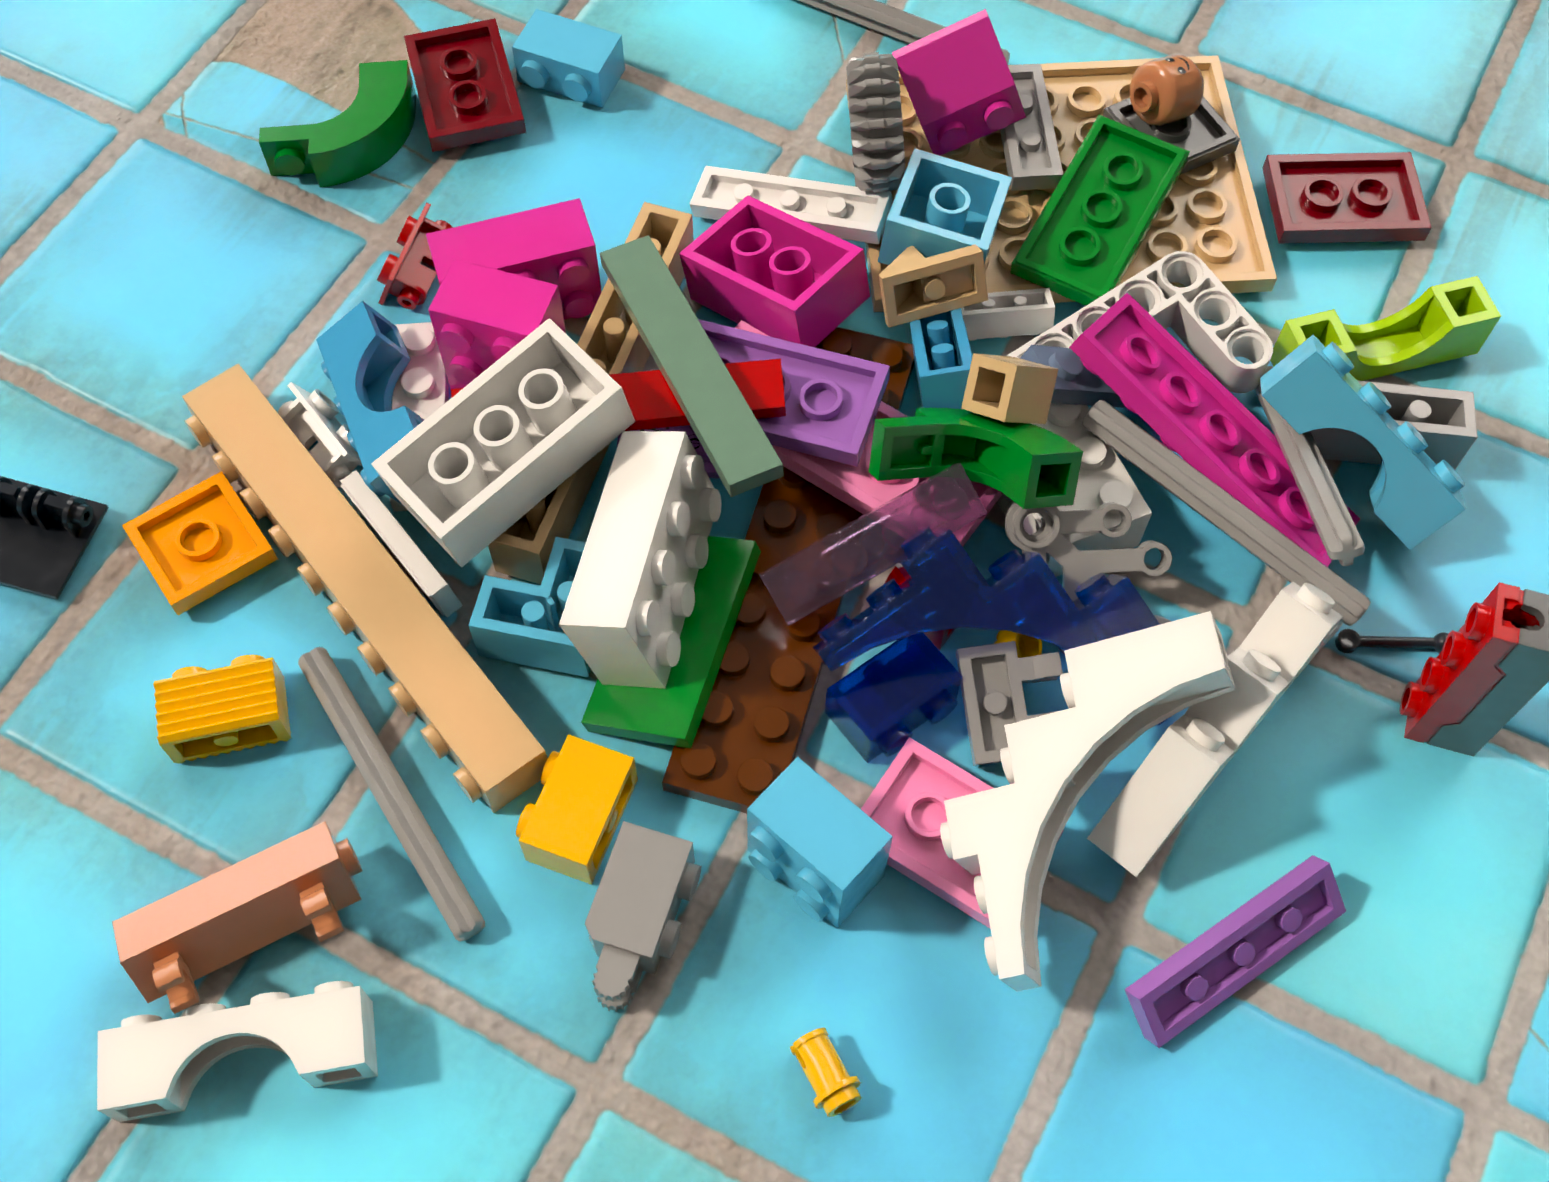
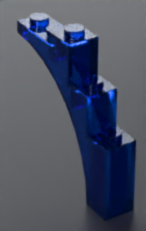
M926 526L900 545L904 554L893 561L906 581L898 585L895 579H892L877 588L866 598L870 607L852 620L847 613H844L828 623L818 632L822 641L812 648L824 665L832 672L872 648L916 633L962 627L1008 630L1044 640L1065 651L1157 626L1160 623L1127 576L1111 574L1106 577L1103 572L1099 573L1076 588L1074 593L1078 598L1072 601L1039 553L1026 551L1020 555L1017 549H1014L988 567V571L992 576L985 580L950 529L939 528L933 532L929 526Z

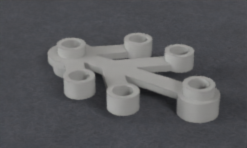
M1014 502L1006 514V534L1015 546L1022 549L1023 588L1016 597V608L1022 616L1031 621H1040L1045 619L1052 611L1053 600L1051 595L1045 590L1046 552L1062 566L1063 626L1057 632L1056 645L1063 654H1065V650H1068L1065 642L1071 632L1080 631L1083 634L1084 640L1081 646L1094 643L1093 636L1088 630L1087 591L1131 632L1172 622L1162 616H1148L1104 574L1107 572L1141 571L1150 576L1162 575L1170 568L1172 563V554L1166 545L1149 540L1142 542L1137 548L1078 550L1062 535L1098 531L1111 538L1121 537L1128 532L1132 523L1131 514L1123 505L1108 502L1099 506L1097 510L1059 511L1057 506L1022 509ZM1115 509L1121 515V523L1116 529L1107 530L1103 522L1104 516L1110 510ZM1031 513H1038L1042 519L1041 528L1036 533L1028 534L1023 527L1024 519ZM1157 548L1161 553V561L1156 567L1147 568L1144 563V556L1150 549ZM1033 593H1040L1043 597L1042 608L1035 613L1027 612L1025 608L1027 597Z

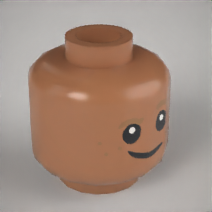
M1169 55L1144 63L1137 68L1130 84V101L1133 109L1139 118L1149 125L1162 126L1194 114L1201 104L1204 93V79L1201 71L1191 59L1184 55Z

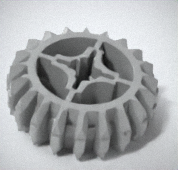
M879 52L864 53L860 57H851L846 66L855 186L861 191L885 192L898 190L905 173L898 63L892 54L879 55Z

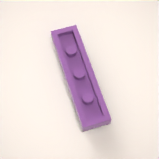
M1312 855L1124 989L1144 1038L1158 1048L1162 1047L1344 914L1346 909L1330 863Z

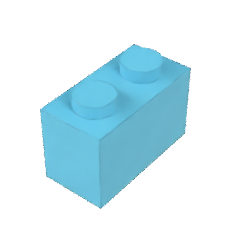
M539 9L535 10L512 46L518 82L603 108L625 71L621 34Z

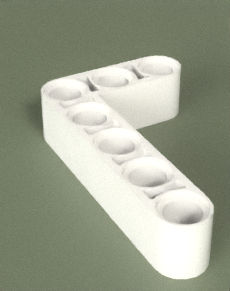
M1176 251L1163 257L1007 355L1020 358L1031 345L1069 348L1088 327L1127 292L1165 329L1171 327L1205 368L1228 391L1247 393L1254 390L1260 384V377L1264 375L1273 354V343L1266 332L1199 257L1190 252ZM1171 282L1181 283L1185 285L1186 288H1179L1173 286ZM1202 319L1214 320L1219 325L1212 326L1206 324ZM1242 356L1248 358L1253 364L1241 363L1235 357Z

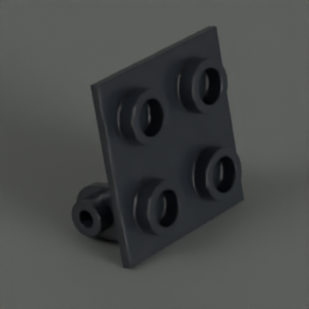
M0 476V584L58 600L109 508L108 505Z

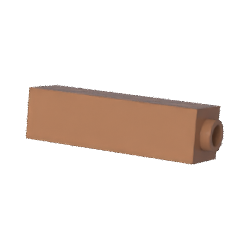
M326 821L113 921L120 964L147 1003L167 994L170 1008L176 1014L199 1002L194 981L312 923L320 942L343 932L344 928L337 911L361 900L353 878L354 875L363 871L356 853L348 838L337 843Z

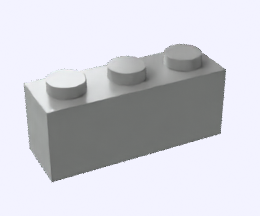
M1358 381L1362 386L1368 383V381ZM1371 382L1389 401L1391 408L1386 412L1399 426L1408 421L1423 436L1428 444V447L1423 451L1437 465L1442 460H1445L1455 470L1478 438L1474 393ZM1323 428L1310 431L1323 459L1381 465V455L1367 439L1354 432L1338 428Z

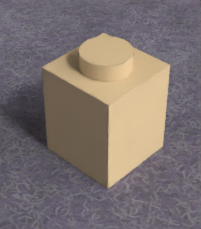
M973 353L961 409L1003 422L1046 424L1059 369L1017 357Z

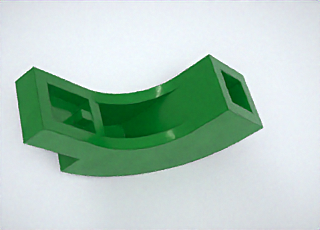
M408 61L359 63L358 93L352 104L344 112L332 119L315 124L260 128L259 144L271 176L315 173L319 187H328L361 178L388 162L406 142L415 121L416 93Z
M916 408L915 417L875 419L869 473L878 481L924 477H951L970 480L997 489L1022 509L1068 506L1074 504L1083 451L1063 437L1030 423L1003 422L964 409Z

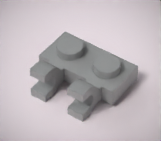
M1015 641L956 650L973 766L1001 762L1000 750L1001 748L1008 747L1004 725L1054 713L1049 712L1027 716L1022 683L1057 680V677L1063 674L1059 652L1018 658Z

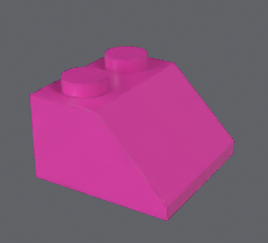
M986 9L892 52V55L897 60L898 70L933 154L941 156L1026 118L1015 82Z

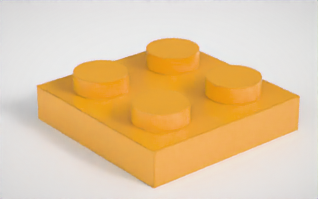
M222 471L122 525L177 615L186 612L278 560L273 548Z

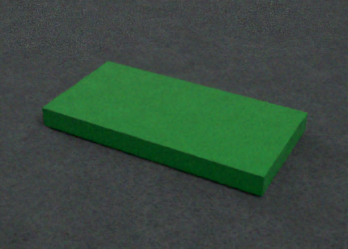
M1098 115L1014 258L1010 273L1043 288H1050V291L1085 306L1117 287L1186 165L1190 151Z
M716 536L707 537V563L697 573L694 584V609L689 617H685L680 635V658L676 666L671 667L666 688L602 685L599 679H597L581 723L588 732L692 748L761 553L756 541Z

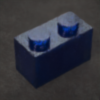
M917 626L827 688L825 713L866 763H869L881 753L886 757L897 753L902 749L908 738H912V731L927 720L931 724H936L947 717L958 704L956 699L962 675Z

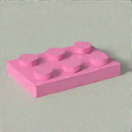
M909 737L861 810L893 836L887 862L889 866L990 928L988 913H982L974 890V877L981 875V873L971 875L954 859L948 858L941 840L940 825L947 822L945 800L993 789V787Z

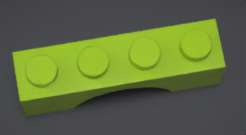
M1473 276L1431 286L1419 298L1402 310L1367 324H1344L1341 322L1335 309L1286 320L1273 347L1270 361L1274 367L1310 336L1314 335L1325 347L1331 342L1335 343L1347 355L1354 366L1349 373L1356 380L1365 381L1477 354L1498 323L1501 314L1479 277Z

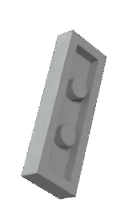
M1041 64L1010 65L1008 67L1026 118L1000 129L1008 176L1012 177L1010 183L1011 191L1056 188L1063 176Z

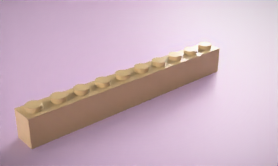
M236 364L183 395L182 398L192 414L190 418L185 420V423L202 448L209 444L213 445L218 453L214 454L212 459L230 484L239 479L245 487V490L239 494L257 520L264 516L268 517L274 525L268 530V533L286 558L294 553L303 563V565L297 568V571L311 592L317 596L324 591L333 602L326 608L343 634L347 635L355 631L363 644L358 646L357 650L371 671L376 676L383 671L388 674L394 682V685L389 687L388 690L403 713L409 717L417 712L426 724V727L421 729L420 733L434 754L439 759L449 754L456 763L459 770L454 772L453 776L470 801L474 803L479 798H482L491 811L495 813L539 782L547 760L545 749L242 367Z

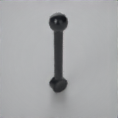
M1343 629L1336 637L1335 645L1339 651L1347 654L1354 652L1357 647L1434 649L1440 653L1449 633L1442 632L1435 635L1434 638L1359 636L1352 629Z

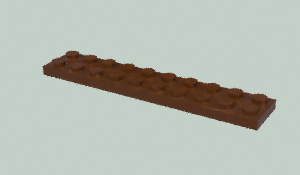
M836 327L815 347L889 365L890 378L881 401L900 411L915 363L912 344ZM784 466L783 477L763 484L745 540L756 541L761 553L692 748L674 746L662 781L663 791L746 814L747 808L795 759L868 518Z

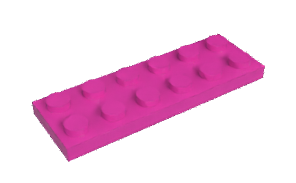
M1128 292L1072 343L1069 348L1081 359L1085 368L1091 373L1098 375L1120 397L1127 409L1138 414L1160 436L1161 441L1167 448L1177 452L1186 462L1328 567L1332 559L1329 558L1275 435ZM1346 505L1356 526L1360 518Z

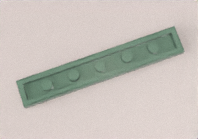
M647 235L601 252L600 259L604 271L730 497L783 477V463L650 236Z

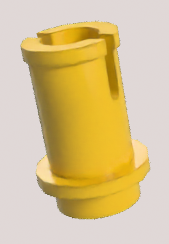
M823 1027L815 1029L797 1039L793 1046H790V1050L796 1056L817 1095L813 1100L817 1109L823 1108L828 1117H833L848 1110L861 1100L862 1097L857 1090L861 1082L857 1076L850 1077L828 1037L827 1030Z

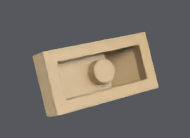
M976 244L927 258L914 246H910L879 274L885 322L889 328L988 301L983 251Z

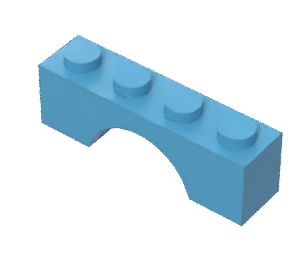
M362 301L316 339L324 360L321 363V367L325 375L332 382L337 396L334 397V403L347 422L350 431L347 433V438L361 460L363 469L360 473L363 481L376 495L384 496L386 494L402 504L394 496L371 463L422 423L424 419L406 406L391 410L394 388L411 359L397 326Z

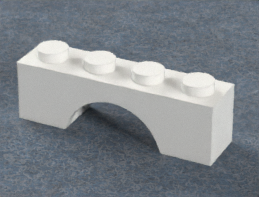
M333 981L316 986L314 994L290 998V995L287 993L270 992L256 995L250 999V1005L226 1009V1006L223 1004L208 1003L189 1007L186 1009V1016L162 1020L157 1015H136L125 1018L121 1021V1027L98 1031L97 1110L119 1123L185 1111L192 1091L204 1073L229 1054L248 1048H270L287 1054L298 1074L314 1088L377 1077L373 1001L360 986L353 987V983L348 981Z

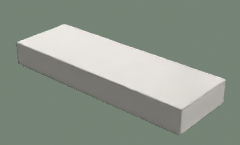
M354 470L340 481L342 489L441 615L449 617L462 607V603L378 496L369 489L357 470Z

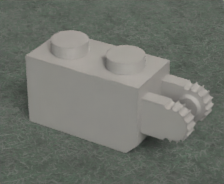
M623 821L585 921L590 942L599 957L596 965L598 972L593 974L595 978L592 981L595 986L594 990L597 996H599L597 997L598 1002H601L603 1008L607 1007L608 1011L612 1009L617 1012L618 1009L624 1010L626 1005L629 1006V1001L633 1000L631 994L636 992L642 972L646 971L656 974L661 957L672 958L682 927L681 922L674 921L682 899L692 900L701 874V866L694 864L693 842Z

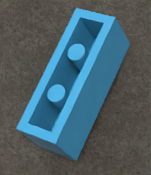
M961 308L909 322L922 408L961 409L973 357Z

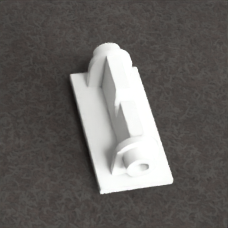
M291 382L287 386L297 398L294 401L284 403L279 408L278 414L307 450L318 440V443L309 453L334 485L341 487L342 483L340 481L352 473L358 465L362 466L358 453L348 441L347 433L350 432L348 425H341L336 419L335 415L339 410L323 392L315 389L310 393Z

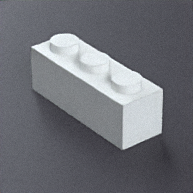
M1050 288L988 293V301L962 307L961 311L968 340L974 341L986 338L1042 334L1054 326L1055 304Z

